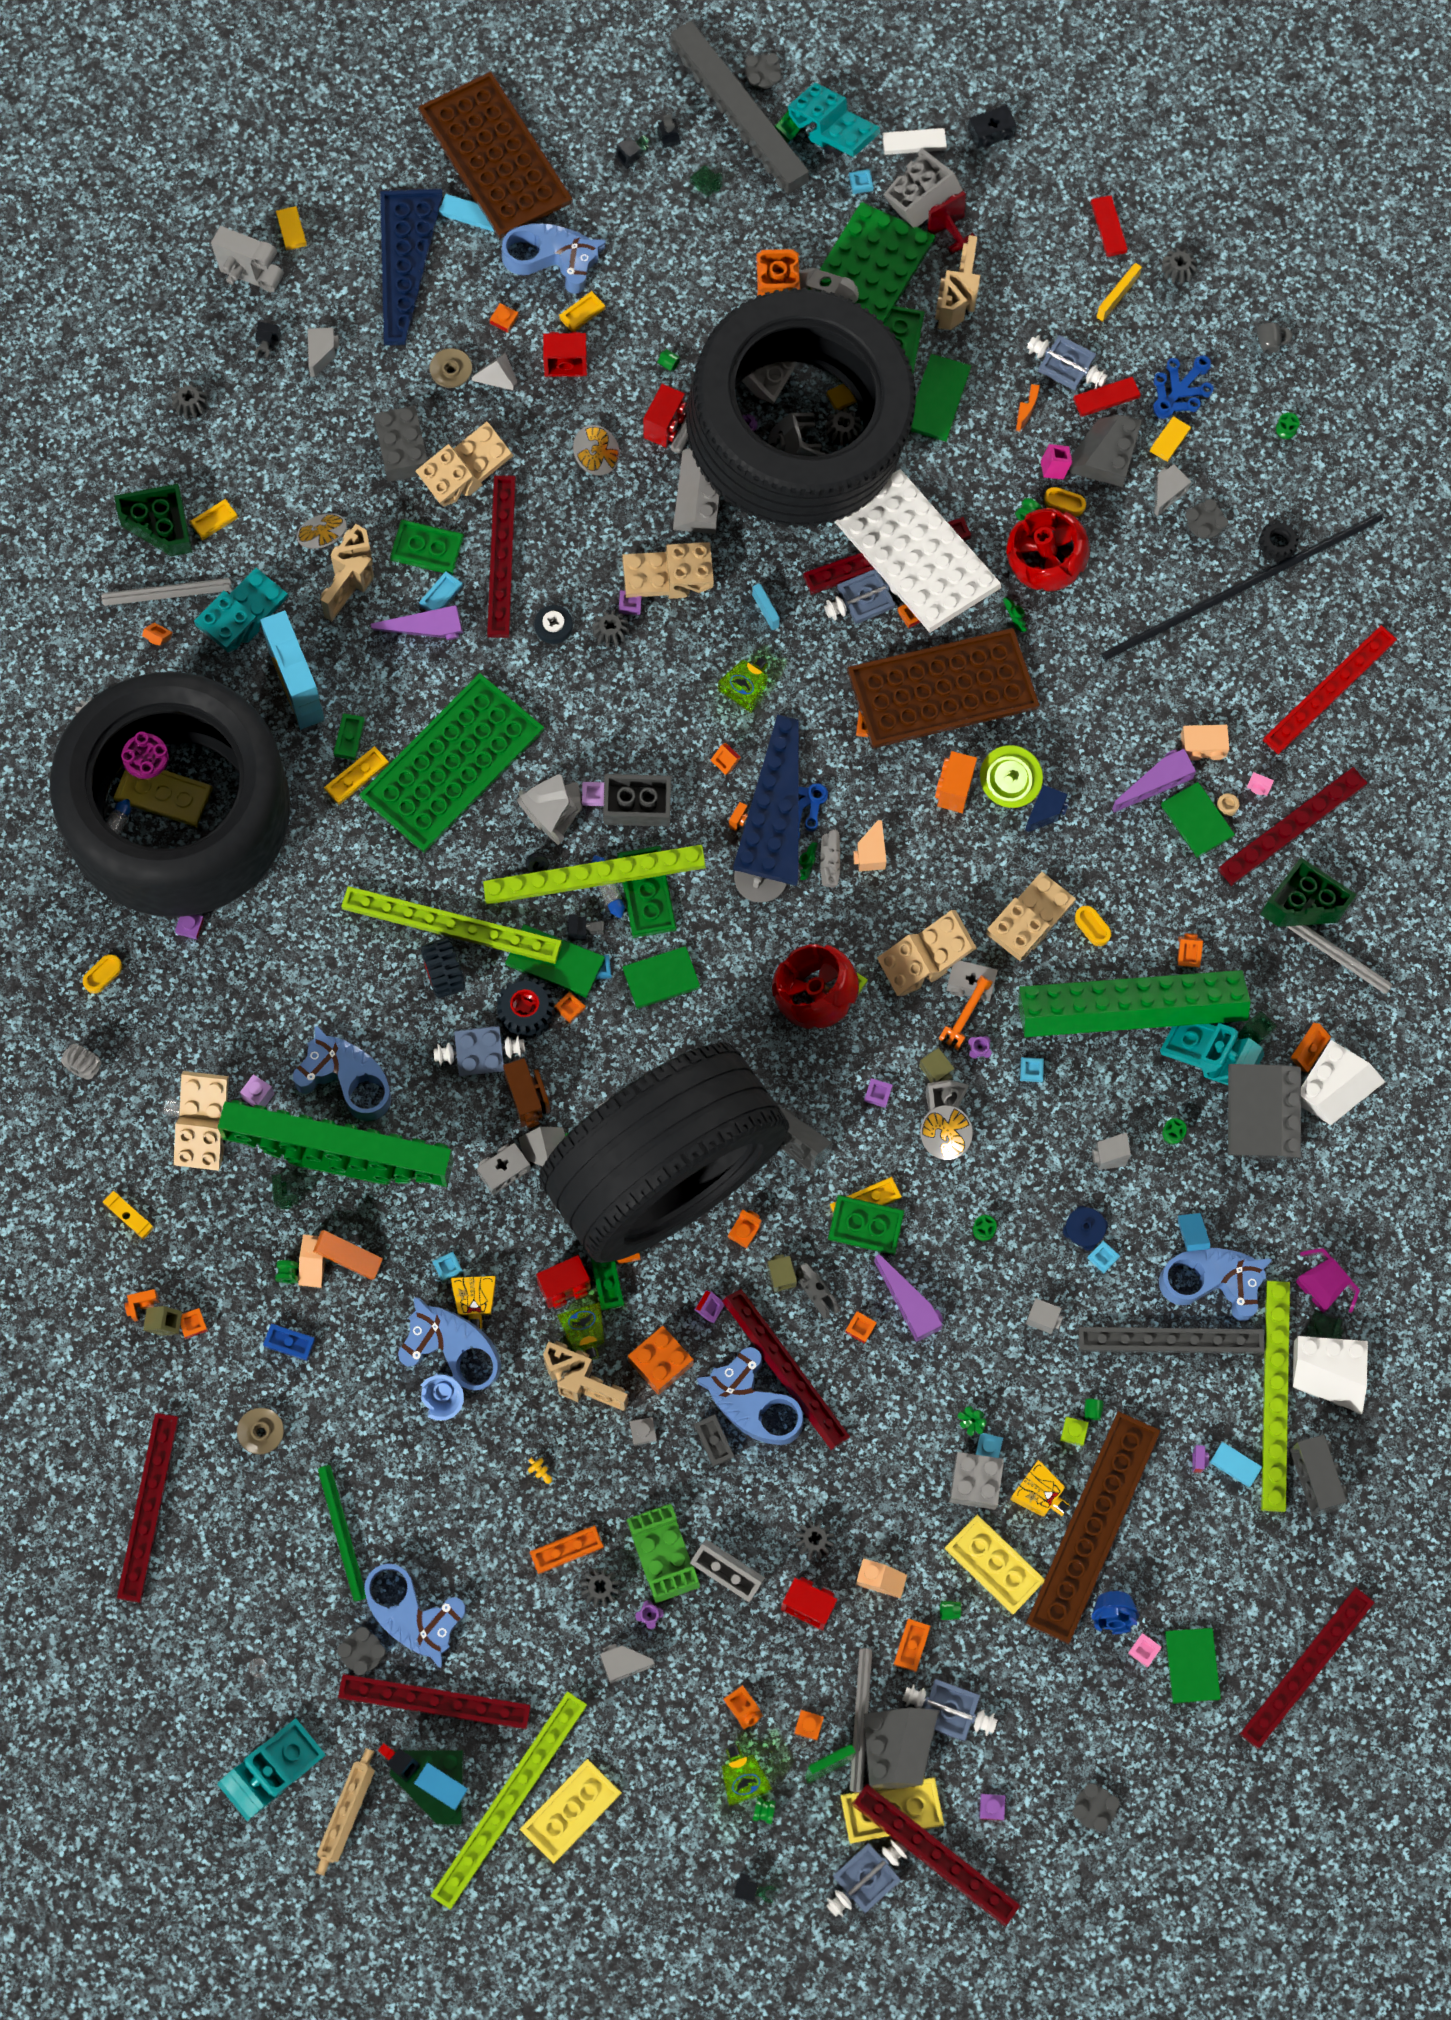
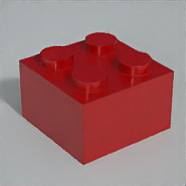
M574 331L571 333L550 332L543 334L545 377L587 376L586 333Z
M661 384L643 418V438L667 448L670 441L673 442L678 433L677 427L679 424L682 425L686 418L685 409L687 403L685 402V393Z
M579 1255L536 1273L538 1286L548 1308L554 1307L557 1309L567 1304V1300L574 1297L575 1299L583 1298L591 1290L590 1279Z
M794 1578L782 1602L781 1610L823 1631L836 1606L837 1598L828 1589L822 1588L819 1590L813 1587V1582L806 1578Z

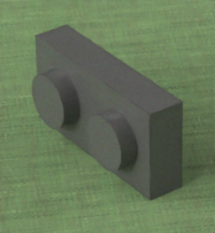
M716 1415L694 1424L712 1467L734 1459L733 1452Z

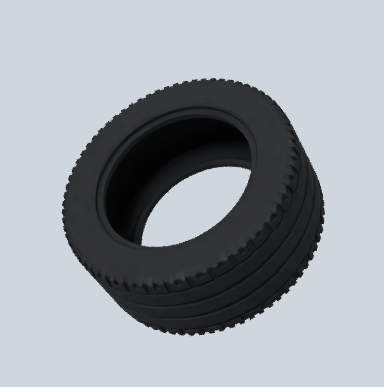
M786 288L783 291L774 290L773 293L766 292L762 296L758 295L755 299L751 298L746 303L740 304L739 308H734L731 313H728L716 325L705 342L698 358L687 402L686 427L688 442L696 465L700 467V472L705 476L707 483L710 482L712 489H715L719 496H723L724 500L730 502L734 508L738 507L742 513L746 512L750 517L755 516L757 520L761 521L762 519L769 524L773 522L778 526L779 524L784 525V527L793 525L794 528H798V526L806 528L808 525L816 527L820 524L822 526L826 525L827 522L834 523L836 520H842L845 516L849 517L852 513L859 511L861 507H865L867 503L871 502L879 494L893 474L910 433L916 405L914 375L912 374L911 365H908L909 359L905 355V350L901 349V343L896 340L894 333H890V328L888 326L885 327L883 325L884 322L881 319L878 320L874 313H869L867 308L863 309L859 303L855 304L851 299L846 300L842 295L836 296L833 292L830 294L825 293V290H821V292L816 291V289L807 290V288H802V290L797 288L792 290ZM802 362L820 367L837 377L854 396L863 419V433L850 445L830 454L799 456L786 453L764 442L751 430L739 410L735 389L752 372L770 364Z
M724 1042L710 1044L688 1051L663 1063L630 1083L596 1108L572 1129L552 1151L540 1171L539 1182L592 1259L598 1263L617 1261L637 1254L668 1238L732 1194L752 1177L777 1151L787 1135L789 1122L771 1095L767 1093L766 1088L758 1077L754 1075L748 1063L732 1044Z

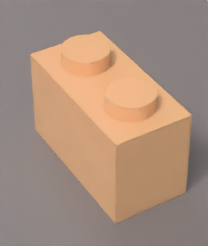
M1183 726L1181 731L1182 749H1185L1189 759L1192 761L1202 758H1211L1212 760L1223 759L1229 751L1228 726Z

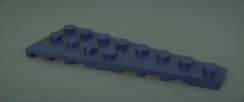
M442 189L380 191L384 346L406 345L443 198Z
M777 714L733 866L735 871L797 886L798 719Z

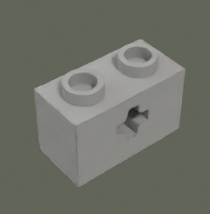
M958 961L952 966L946 991H950L952 995L959 997L964 995L971 997L977 986L978 979L983 975L986 979L993 981V984L989 990L985 989L978 1002L990 1001L998 970ZM970 979L974 980L973 985L969 984Z
M515 1143L510 1146L507 1144L497 1151V1155L492 1158L487 1157L478 1164L477 1173L492 1195H495L531 1171L529 1162ZM502 1164L507 1169L503 1171V1169H499V1165Z

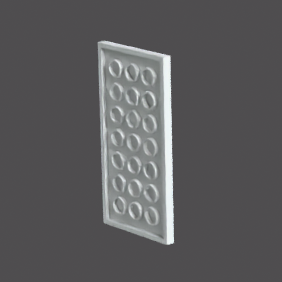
M901 469L891 475L879 494L871 502L867 503L865 507H861L859 511L852 513L849 517L845 516L842 520L835 521L838 527L930 633L1001 588V583Z

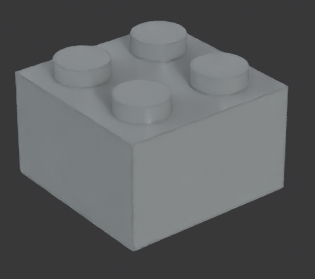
M957 1452L949 1503L996 1510L1004 1459Z

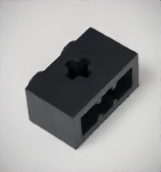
M1004 105L970 117L967 129L976 148L979 149L990 147L1002 140H1010L1016 134L1017 124L1008 105Z

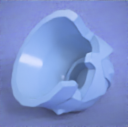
M436 1373V1375L427 1378L421 1384V1400L429 1408V1418L448 1420L461 1410L464 1403V1393L460 1384L454 1379V1376Z

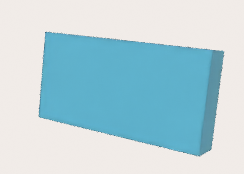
M445 571L420 600L419 606L426 611L445 608L463 587V583Z
M760 583L754 585L752 596L772 630L779 628L780 617Z
M1224 1442L1220 1444L1209 1462L1249 1488L1262 1469V1466Z

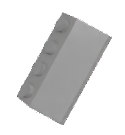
M690 448L682 451L673 530L716 534L720 496L715 489H712L711 483H707L705 476L701 474L700 467H697Z

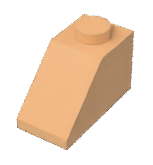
M882 820L877 821L858 842L857 851H853L854 864H858L859 871L884 870L886 868Z
M303 1234L299 1259L298 1285L322 1288L326 1258L313 1252L319 1236Z
M863 1558L856 1585L901 1598L907 1575L887 1565Z

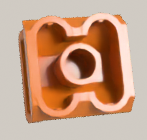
M793 249L762 250L756 254L757 296H762L766 292L773 293L774 290L783 291L786 288L788 290L793 288L800 290L799 253Z

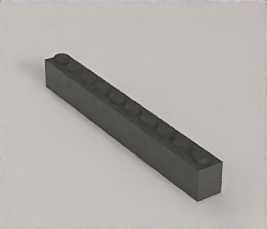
M689 21L670 32L669 44L672 51L680 55L683 65L686 68H690L698 83L701 82L707 96L715 100L718 110L721 113H725L730 125L739 131L743 142L750 145L754 156L757 159L760 158L767 173L774 176L778 187L784 189L787 194H790L808 183V169L693 22Z

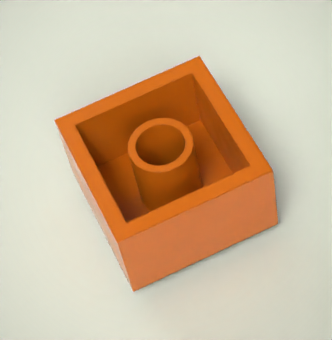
M951 751L950 758L945 757L935 798L939 799L937 807L963 813L977 757Z
M663 1325L628 1355V1362L658 1395L690 1369L694 1362V1359Z

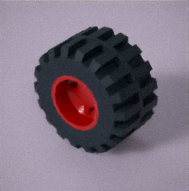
M446 937L421 945V955L435 996L440 999L465 991V981L451 940Z
M524 977V981H520L517 978L514 979V984L509 982L506 984L507 989L502 988L500 991L501 997L498 996L497 998L499 1019L503 1028L509 1030V1034L512 1036L517 1034L520 1039H523L524 1035H527L528 1039H533V1034H536L537 1037L542 1035L541 1030L546 1032L549 1029L548 1024L553 1023V1016H555L553 998L546 985L543 983L539 984L537 979H533L531 982L529 977Z

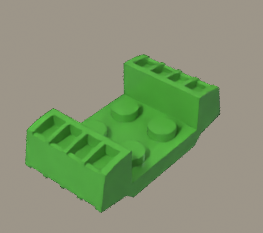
M671 1503L626 1519L655 1604L700 1588L694 1566L690 1564L691 1560Z

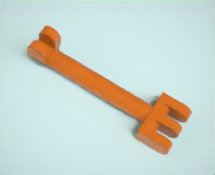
M983 975L980 976L974 992L954 1027L945 1026L939 1040L943 1041L948 1034L950 1037L946 1044L951 1046L954 1039H957L958 1042L955 1044L954 1049H960L966 1038L965 1035L961 1034V1031L985 989H990L993 981L986 979Z

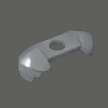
M808 268L799 272L800 290L802 288H807V290L808 288L816 289L820 292L825 290V293L830 294L833 292L836 296H844L846 300L851 299L853 303L858 300V288L849 278L827 273L818 268ZM825 278L831 279L829 286H820L821 280Z

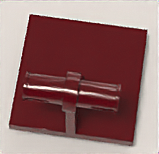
M964 191L952 195L947 201L933 206L929 211L928 232L935 235L946 228L956 240V243L947 247L951 255L959 250H963V244L968 243L969 235L963 238L954 224L965 216L966 193Z

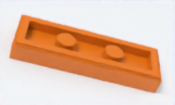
M321 1230L313 1250L314 1253L371 1280H375L383 1259L325 1230Z
M594 1525L532 1550L530 1555L539 1575L603 1549L604 1546Z

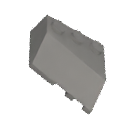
M923 148L919 150L918 158L914 162L910 161L906 166L908 170L905 174L898 176L884 193L885 198L901 219L909 223L913 228L918 227L928 219L929 211L933 206L942 204L952 195L963 191L955 173Z

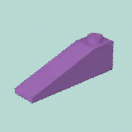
M456 605L371 624V628L374 631L438 638L446 637V640L457 639L459 634H463L459 610Z
M1185 749L1168 752L1161 761L1114 802L1112 808L1114 813L1192 780L1196 770Z
M880 1254L875 1256L874 1262L915 1341L918 1342L940 1331L944 1320L939 1310H934L933 1306Z

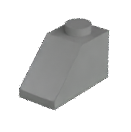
M333 328L308 329V359L311 377H315L336 357V349L339 348V336H335Z
M1174 464L1168 469L1166 467L1163 468L1157 475L1154 510L1156 516H1159L1189 491L1191 481Z
M1127 1133L1099 1141L1096 1144L1095 1150H1092L1093 1162L1098 1164V1170L1125 1167L1131 1156Z
M616 1644L605 1647L603 1649L604 1653L600 1654L610 1684L655 1667L653 1659L625 1646L617 1647Z

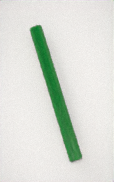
M324 1465L318 1468V1473L350 1590L355 1602L366 1599L365 1587L332 1467Z

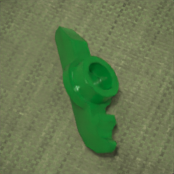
M1004 597L1003 602L1017 630L1021 632L1027 631L1025 627L1026 622L1022 621L1025 615L1023 608L1019 605L1015 606L1013 600Z
M816 842L811 843L808 846L807 852L803 853L799 858V863L803 867V869H800L801 880H806L810 876L812 865L815 862Z

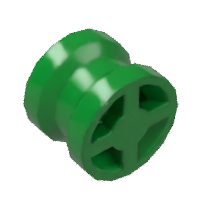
M1293 413L1282 414L1276 425L1277 435L1283 439L1293 438L1299 427L1298 417Z
M1024 498L1021 508L1016 510L1015 515L1021 521L1024 520L1026 514L1042 509V507L1035 500Z
M1178 1118L1168 1120L1162 1130L1163 1139L1173 1145L1180 1143L1187 1132L1186 1124Z
M989 1215L979 1216L973 1226L974 1236L980 1241L990 1240L997 1228L995 1219Z
M289 1260L277 1261L278 1274L275 1275V1281L287 1284L297 1283L298 1276L296 1273L299 1269V1263Z
M757 1797L753 1821L763 1820L771 1825L776 1801L770 1800L768 1802L764 1801L761 1797Z

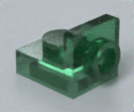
M704 165L690 177V183L708 198L712 193H717L721 189L722 174L720 172L715 174Z
M1260 1011L1245 1024L1239 1032L1238 1038H1250L1259 1045L1275 1030L1277 1025Z
M281 1174L271 1175L275 1207L291 1209L293 1205H298L296 1195L284 1196L288 1194L287 1181H282Z
M1314 1312L1306 1335L1318 1338L1340 1339L1344 1331V1326L1341 1325L1343 1319L1340 1317L1333 1319Z

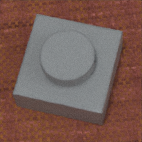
M652 1417L629 1421L634 1446L657 1442Z

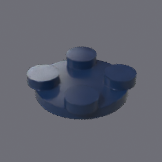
M1079 1206L1069 1215L1062 1233L1064 1237L1069 1238L1074 1244L1083 1247L1086 1251H1092L1096 1244L1103 1239L1108 1228V1222L1095 1209Z

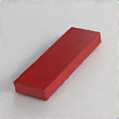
M1112 195L1091 199V207L1106 257L1127 253V245Z
M1130 377L1075 395L1073 401L1080 417H1084L1138 399L1141 394L1134 378Z

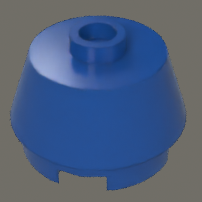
M1109 1591L1099 1595L1092 1613L1095 1628L1100 1632L1103 1628L1112 1630V1634L1130 1632L1131 1626H1137V1619L1139 1618V1613L1132 1597L1122 1591Z

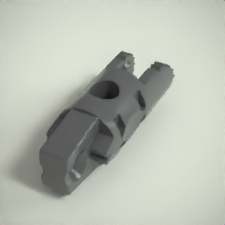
M808 1263L800 1265L796 1270V1274L800 1279L799 1282L823 1319L830 1317V1310L827 1306L835 1314L840 1312L841 1307L820 1276L812 1270Z

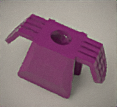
M1324 1248L1301 1252L1300 1257L1320 1254L1326 1261L1300 1275L1296 1280L1298 1286L1305 1294L1312 1295V1302L1321 1312H1326L1348 1286L1354 1293L1348 1312L1352 1313L1360 1289L1353 1283L1346 1272Z

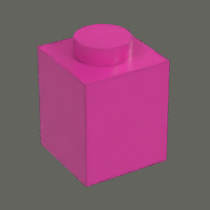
M1048 445L1040 461L1044 478L1064 480L1072 464L1069 446Z

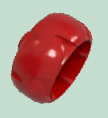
M1042 508L1026 514L1024 520L1014 525L1007 540L1006 553L1011 570L1021 583L1034 590L1044 589L1045 591L1053 592L1070 586L1076 581L1079 573L1085 571L1090 557V543L1085 528L1073 515L1066 511L1062 513L1055 508ZM1073 540L1074 549L1069 558L1063 559V563H1061L1056 557L1058 552L1057 546L1067 544ZM1038 550L1039 555L1046 559L1044 569L1038 566L1035 568L1028 566L1023 559L1022 553Z
M818 944L802 946L792 951L789 957L780 963L774 973L772 993L775 998V1004L784 1017L796 1026L804 1029H812L814 1027L827 1028L843 1019L847 1015L851 1004H855L859 993L858 975L848 957L837 948L830 945L824 947ZM820 970L818 977L810 979L807 983L803 982L808 975ZM837 978L833 988L829 989L826 983ZM806 990L814 1001L810 1004L800 1003L797 1005L793 1001V996Z

